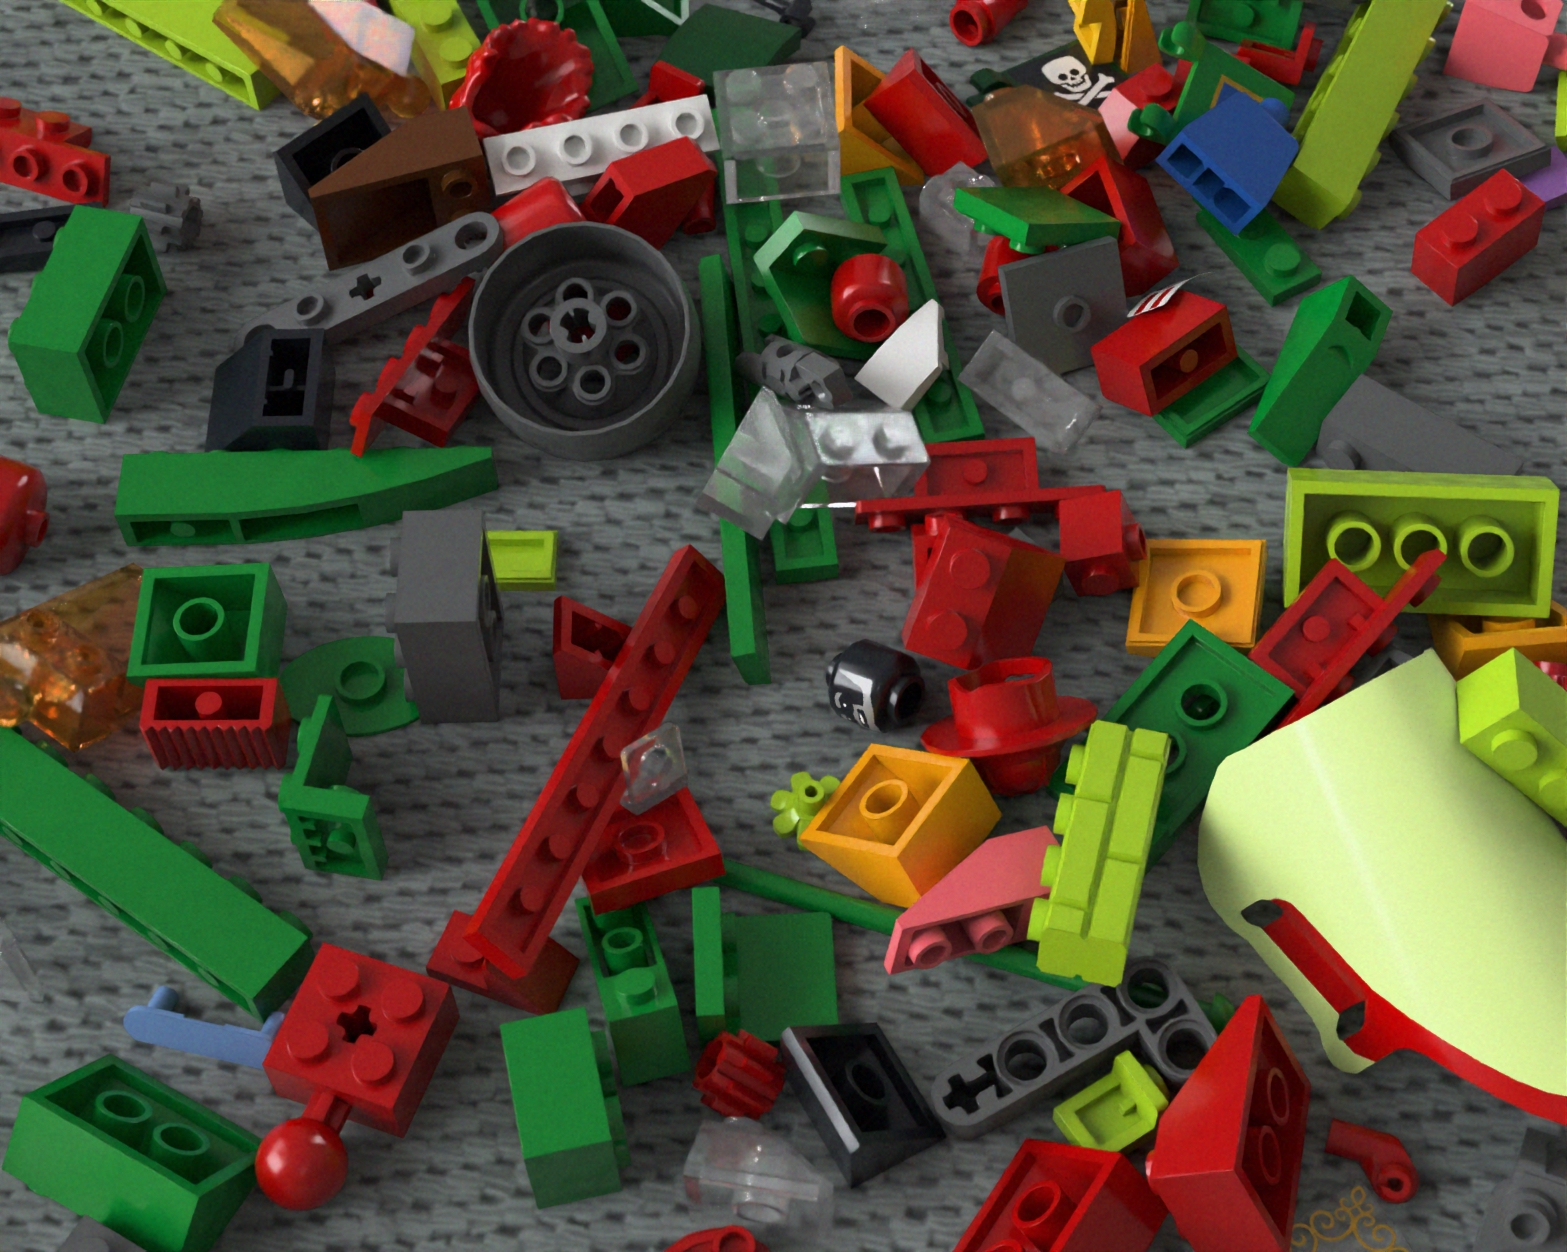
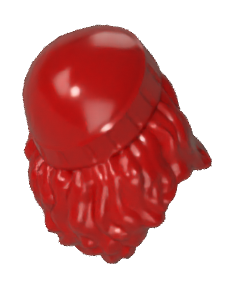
M532 17L527 22L515 19L510 25L501 24L498 28L491 30L484 43L469 57L465 82L453 94L448 110L466 105L483 157L486 156L482 142L484 138L582 119L586 110L591 106L588 98V93L593 83L591 75L594 72L591 51L587 46L577 42V35L573 29L567 28L561 31L558 21L549 22L547 19L540 21L538 18Z

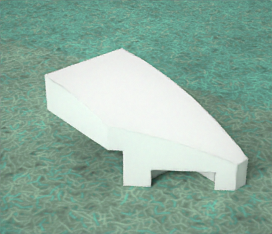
M933 299L924 304L882 344L854 378L904 418L909 415L943 370L949 369L948 354L944 351L942 320H945L944 309Z

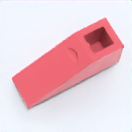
M1045 825L987 839L896 919L884 961V967L888 974L893 975L916 968L921 970L931 969L944 961L975 953L989 954L1006 945L1029 940L1027 939L1034 899L1038 897L1049 900L1051 887L1040 885L1048 844L1060 846L1048 826Z

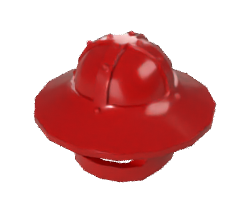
M1037 656L1002 658L947 680L953 714L928 726L920 739L921 744L928 752L948 757L970 759L991 794L1012 798L1014 795L1034 794L1035 791L1043 786H1047L1060 764L1061 751L1066 740L1091 726V723L1095 722L1099 713L1097 706L1088 699L1057 696L1053 664L1048 658ZM1011 675H1035L1033 677L1022 680H1010L1005 682V680Z

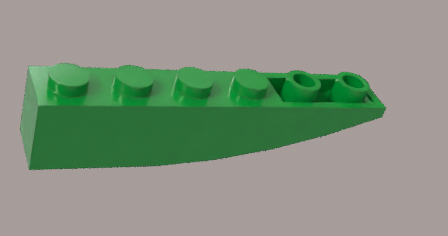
M458 445L452 448L397 446L392 449H368L362 458L350 453L351 448L347 447L292 451L283 448L256 452L213 450L206 453H169L166 451H153L148 454H123L114 516L127 547L257 544L314 538L401 520L403 511L438 510L497 490L499 479L492 447H475L471 445Z

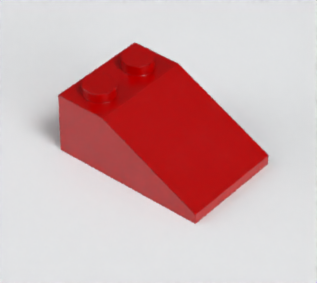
M1261 994L1245 998L1159 1120L1155 1148L1147 1155L1146 1175L1149 1186L1155 1195H1160L1175 1219L1179 1235L1182 1239L1188 1240L1195 1252H1290L1312 1085Z

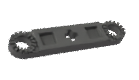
M474 212L456 219L253 318L237 333L233 344L234 353L264 329L324 328L329 347L460 284L461 278L475 271L477 273L483 272L482 268L485 266L489 270L492 266L491 263L493 261L496 262L499 255L503 252L501 226L494 216L486 212ZM483 233L487 236L482 244L476 248L466 250L464 243L469 245L470 240L468 238L472 237L475 240V234L482 237ZM374 289V296L367 300V292Z

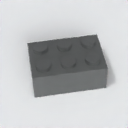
M483 509L403 511L401 537L391 538L389 544L390 572L392 577H398L396 593L386 594L384 616L387 633H395L394 653L397 668H405V699L407 702H416L421 724L498 722L504 610Z

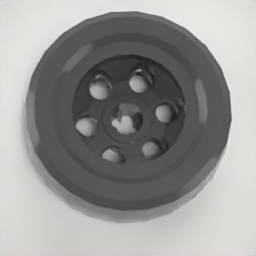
M590 221L558 223L530 233L509 247L489 268L474 296L468 323L470 361L483 397L498 419L525 443L557 458L581 462L613 460L640 451L661 437L679 418L696 386L702 356L700 323L691 294L685 282L671 262L640 236L615 225ZM612 304L622 305L631 311L628 317L621 321H614L608 317V309ZM547 319H550V334L543 338L537 337L542 325ZM591 326L595 333L589 340L585 335H582L583 343H572L571 334L579 327ZM625 344H634L640 349V356L631 364H623L616 358L617 351ZM547 361H557L562 365L561 374L553 381H545L540 378L542 365ZM591 374H599L605 378V386L597 394H588L582 390V382Z

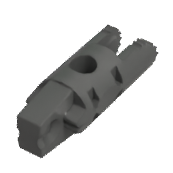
M771 334L763 340L765 349L761 355L744 351L735 358L734 370L742 379L802 405L834 410L853 397L850 388L845 383V375L839 362L823 352L776 336L775 334Z

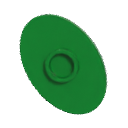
M361 636L340 639L310 649L294 659L279 677V683L282 684V691H284V698H286L289 711H291V720L300 726L305 715L312 716L319 694L334 695L347 737L383 734L405 727L420 719L416 702H407L405 699V668H397L394 653L395 638Z

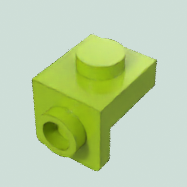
M1125 1050L1115 1057L1111 1073L1056 1106L1052 1119L1071 1145L1119 1152L1126 1156L1157 1136L1159 1120L1169 1106L1170 1095L1159 1073L1149 1064L1141 1066L1129 1050Z

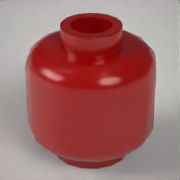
M862 254L844 261L835 271L830 285L831 306L834 323L842 334L855 341L866 343L880 342L888 339L907 320L910 312L907 280L904 271L897 262L884 255Z

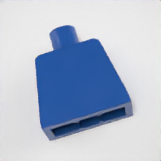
M1238 91L1186 125L1155 161L1236 236L1269 203L1298 152L1299 146L1297 140L1284 129L1290 122V112L1284 103L1275 98H1266L1258 105L1247 93Z

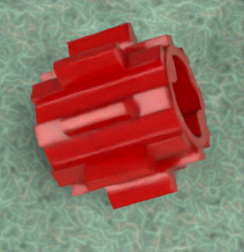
M742 1029L738 1030L736 1036L726 1031L719 1032L718 1037L713 1041L710 1040L706 1045L705 1051L694 1068L696 1072L695 1078L692 1081L693 1087L704 1093L700 1102L736 1123H740L743 1115L753 1121L760 1120V1116L765 1112H769L774 1106V1101L779 1092L782 1091L785 1083L783 1081V1074L786 1072V1066L775 1059L779 1052L778 1049Z

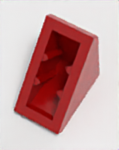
M563 595L554 600L553 660L561 700L594 699L633 627Z

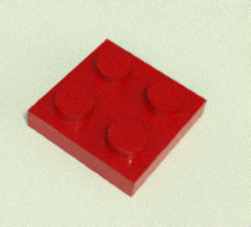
M683 782L619 802L579 879L595 916L613 910L628 909L638 902L678 889H690L700 885L703 881L725 875L726 873L721 851L686 783Z

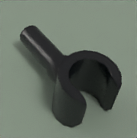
M753 0L782 16L779 20L780 23L802 28L801 38L803 39L808 36L816 24L815 19L808 16L813 9L810 0H793L792 2L787 0Z

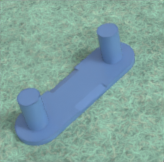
M160 986L147 1006L141 1005L130 1008L123 1019L126 1031L137 1041L264 1070L262 1063L286 1014L278 1011L271 1012L260 1032L228 1024L220 1026L185 1018L184 1014L172 1012L179 1000V996L172 988Z

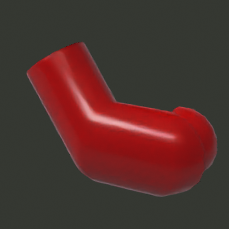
M1332 1118L1324 1152L1359 1162L1374 1192L1388 1203L1401 1204L1415 1196L1419 1188V1176L1401 1141L1396 1136Z

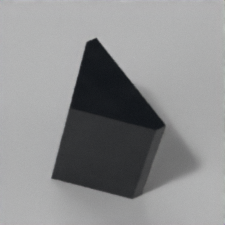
M367 92L361 93L273 152L286 204L317 231L318 227L308 189L392 132Z
M877 1022L789 1026L780 1035L782 1063L786 1066L784 1076L851 1189L947 1137Z

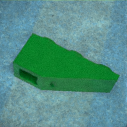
M1349 275L1303 298L1247 434L1283 464L1297 467L1319 437L1325 417L1361 373L1364 374L1376 357L1393 310L1353 275Z
M587 897L574 900L623 1088L692 1070L678 1003L645 900L638 902L628 909L613 910L595 916Z

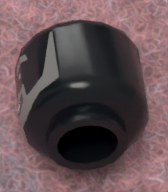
M869 639L857 641L851 644L844 652L836 655L831 661L826 674V683L829 687V701L835 713L844 719L876 732L887 733L899 728L901 725L910 723L918 714L924 701L925 682L921 677L920 668L911 655Z

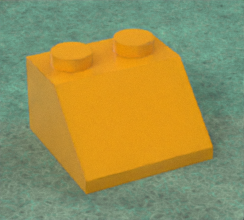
M871 743L803 831L799 839L805 848L880 902L910 908L982 845L1002 817V813L970 759L948 757L935 753Z

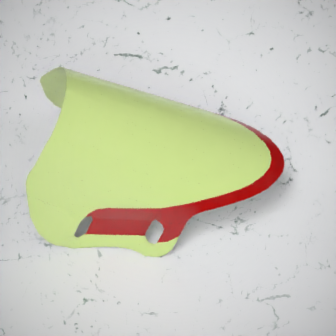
M1433 648L1424 650L1423 654L1378 676L1321 709L1274 731L1247 748L1227 756L1217 768L1199 824L1197 864L1203 890L1210 905L1233 931L1245 940H1248L1269 968L1289 988L1312 1018L1319 1030L1324 1050L1333 1066L1342 1072L1357 1074L1395 1050L1409 1048L1428 1056L1461 1078L1530 1114L1567 1126V840L1545 810L1461 744L1456 681ZM1264 899L1270 900L1281 907L1283 914L1267 926L1259 927L1248 923L1241 914L1242 910L1256 901ZM1364 1002L1365 1020L1363 1027L1357 1033L1339 1040L1336 1029L1340 1014L1351 1006Z

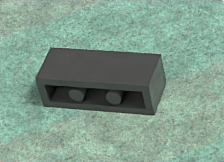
M1362 373L1323 420L1315 454L1323 458L1325 464L1330 469L1520 476L1525 462Z

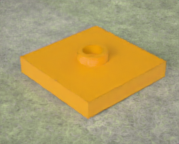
M1146 539L1147 559L1138 561L1139 587H1133L1125 644L1128 654L1156 658L1191 618L1246 656L1259 641L1268 560L1266 540Z

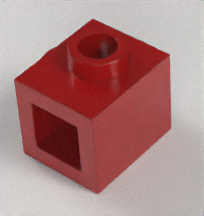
M1121 490L1059 501L1060 554L1067 557L1063 570L1077 596H1106L1117 590L1139 587L1138 561L1147 559L1146 537L1141 523H1136Z

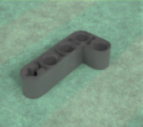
M1141 956L1125 964L1122 983L1116 987L1090 983L947 1066L937 1075L932 1085L931 1099L938 1123L945 1132L957 1139L972 1140L1005 1125L1112 1063L1115 1057L1125 1050L1132 1051L1137 1047L1146 1062L1159 1073L1167 1089L1178 1094L1195 1069L1183 1070L1174 1066L1168 1059L1167 1051L1175 1044L1190 1042L1197 1045L1206 1055L1218 1037L1200 1006L1171 964L1157 956ZM1153 983L1161 987L1168 998L1160 1007L1143 1009L1135 1005L1130 999L1129 993L1137 985ZM1093 1018L1100 1021L1106 1027L1107 1033L1098 1043L1085 1045L1074 1041L1069 1035L1068 1030L1079 1019ZM1022 1053H1033L1040 1056L1046 1063L1044 1072L1038 1078L1030 1081L1019 1080L1013 1077L1007 1071V1066L1016 1055ZM991 1070L995 1071L999 1089L1005 1095L1001 1099L997 1098L995 1086L989 1087L987 1072ZM963 1090L969 1098L976 1097L978 1110L967 1115L961 1106H954L952 1095Z

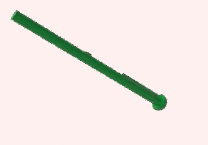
M725 858L722 859L726 874L713 878V883L809 912H828L832 919L891 937L896 919L904 913ZM1013 944L1006 945L993 953H975L961 957L1073 992H1077L1092 983L1083 981L1080 975L1069 978L1041 972L1039 967L1036 966L1038 952ZM1146 983L1137 985L1129 993V997L1135 1005L1143 1009L1160 1007L1168 998L1162 988ZM1218 992L1215 993L1212 1003L1194 998L1218 1037L1235 1014L1233 1004L1226 996Z

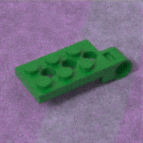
M1191 618L1101 719V721L1126 725L1129 731L1133 732L1136 728L1167 733L1169 738L1172 739L1171 745L1179 752L1176 761L1166 769L1144 877L1204 809L1217 768L1224 759L1264 738L1295 703V691ZM1205 694L1215 698L1220 704V709L1209 719L1196 720L1186 715L1182 709L1183 705L1192 696ZM1088 735L1084 738L1080 745L1086 746ZM1070 755L1052 775L1049 784L1045 786L1046 793L1057 802H1059L1061 793L1070 795L1075 793L1076 785L1065 783Z

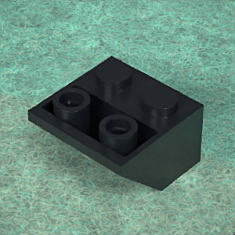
M324 328L264 329L216 368L204 453L213 450H227L231 452L271 451L278 448L292 451L328 450L336 371Z

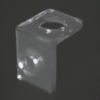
M667 722L622 749L620 756L627 789L619 804L635 815H640L689 785L679 727L675 724ZM664 747L667 753L666 762L650 752L656 748Z

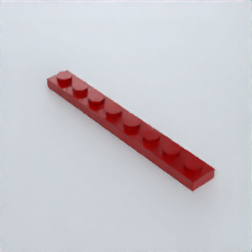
M691 544L674 552L462 935L466 942L512 980L527 975L531 971L726 601L724 575Z

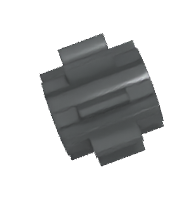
M152 181L151 186L141 185L137 188L138 193L135 197H132L129 204L131 206L129 214L143 216L154 250L167 253L169 249L177 250L178 247L191 248L193 241L196 237H199L201 231L200 225L203 218V209L200 208V199L189 196V187L166 181L163 183Z

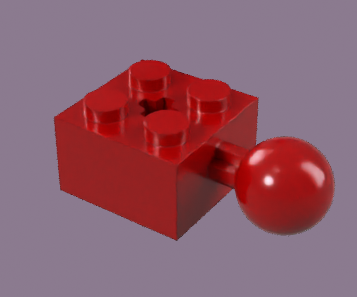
M325 942L322 943L262 1063L276 1095L307 1105L301 1118L290 1119L274 1127L264 1137L258 1148L255 1160L256 1178L261 1190L269 1200L287 1210L309 1211L325 1205L337 1195L346 1180L349 1166L347 1149L340 1137V1133L347 1120L404 1139L460 1018L451 984Z

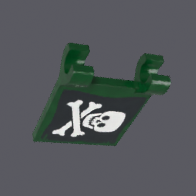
M1076 39L1003 72H996L990 68L976 71L970 76L969 83L979 93L968 97L966 105L980 117L1001 106L1006 99H1009L1033 123L1025 129L1024 137L1033 147L1021 151L1020 159L1034 171L1040 166L1055 160L1066 148L1072 146L1113 88L1130 77L1114 62L1092 65L1079 39Z

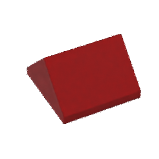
M913 47L900 58L863 103L867 110L923 171L940 185L978 165L992 154L987 129Z

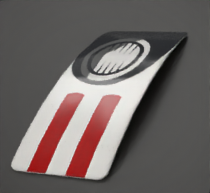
M1214 272L1199 274L1150 293L1139 301L1127 317L1163 306L1183 284L1211 275Z

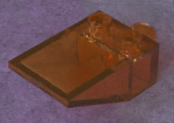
M223 0L213 14L212 22L302 113L318 121H321L363 92L368 93L377 109L387 101L390 110L401 118H416L423 114L429 106L430 90L425 81L417 75L407 74L415 28L363 0Z
M133 562L0 622V727H16L29 720L73 753H76L121 730L142 709L145 689L130 684L126 674L144 569Z

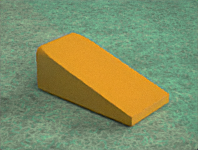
M1112 0L1116 20V45L1114 53L1121 70L1126 74L1141 72L1156 62L1163 66L1145 0Z

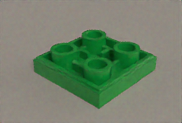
M1049 186L957 187L953 208L957 209V212L975 220L973 226L975 230L990 235L1006 236L1010 238V248L1027 254H1043L1045 247L1049 245H1056L1062 249L1109 235L1117 240L1121 221Z

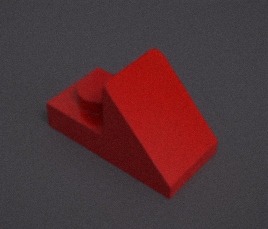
M454 910L425 967L429 977L538 1016L557 1012L580 964L579 958L548 936L529 974L512 980L462 938L473 916Z

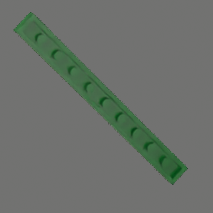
M764 103L711 109L720 151L714 153L716 170L718 171L717 178L743 352L750 351L759 355L765 349L763 340L771 334L790 340L786 332V325L773 298L767 293L762 275L753 259V256L784 223ZM747 381L776 584L839 578L838 557L814 408L810 405L797 403Z

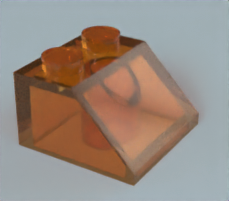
M1027 84L1017 88L1006 87L990 93L982 103L971 107L992 168L1003 187L1049 186L1059 191L1102 154L1124 165L1118 148L1099 110Z

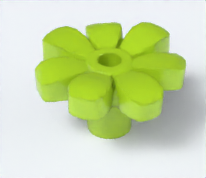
M805 771L792 775L791 789L793 792L776 790L770 801L771 809L779 813L773 820V830L782 839L797 833L798 848L809 851L804 847L799 837L840 785V780L826 775L818 782L812 780L810 774Z

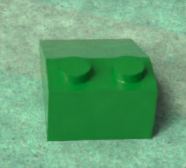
M476 0L490 32L501 24L510 25L515 19L527 22L532 17L538 18L540 21L546 19L549 22L558 21L561 31L567 28L575 31L577 42L590 49L591 61L594 64V72L591 75L593 83L588 93L591 106L586 110L585 115L640 90L599 0Z

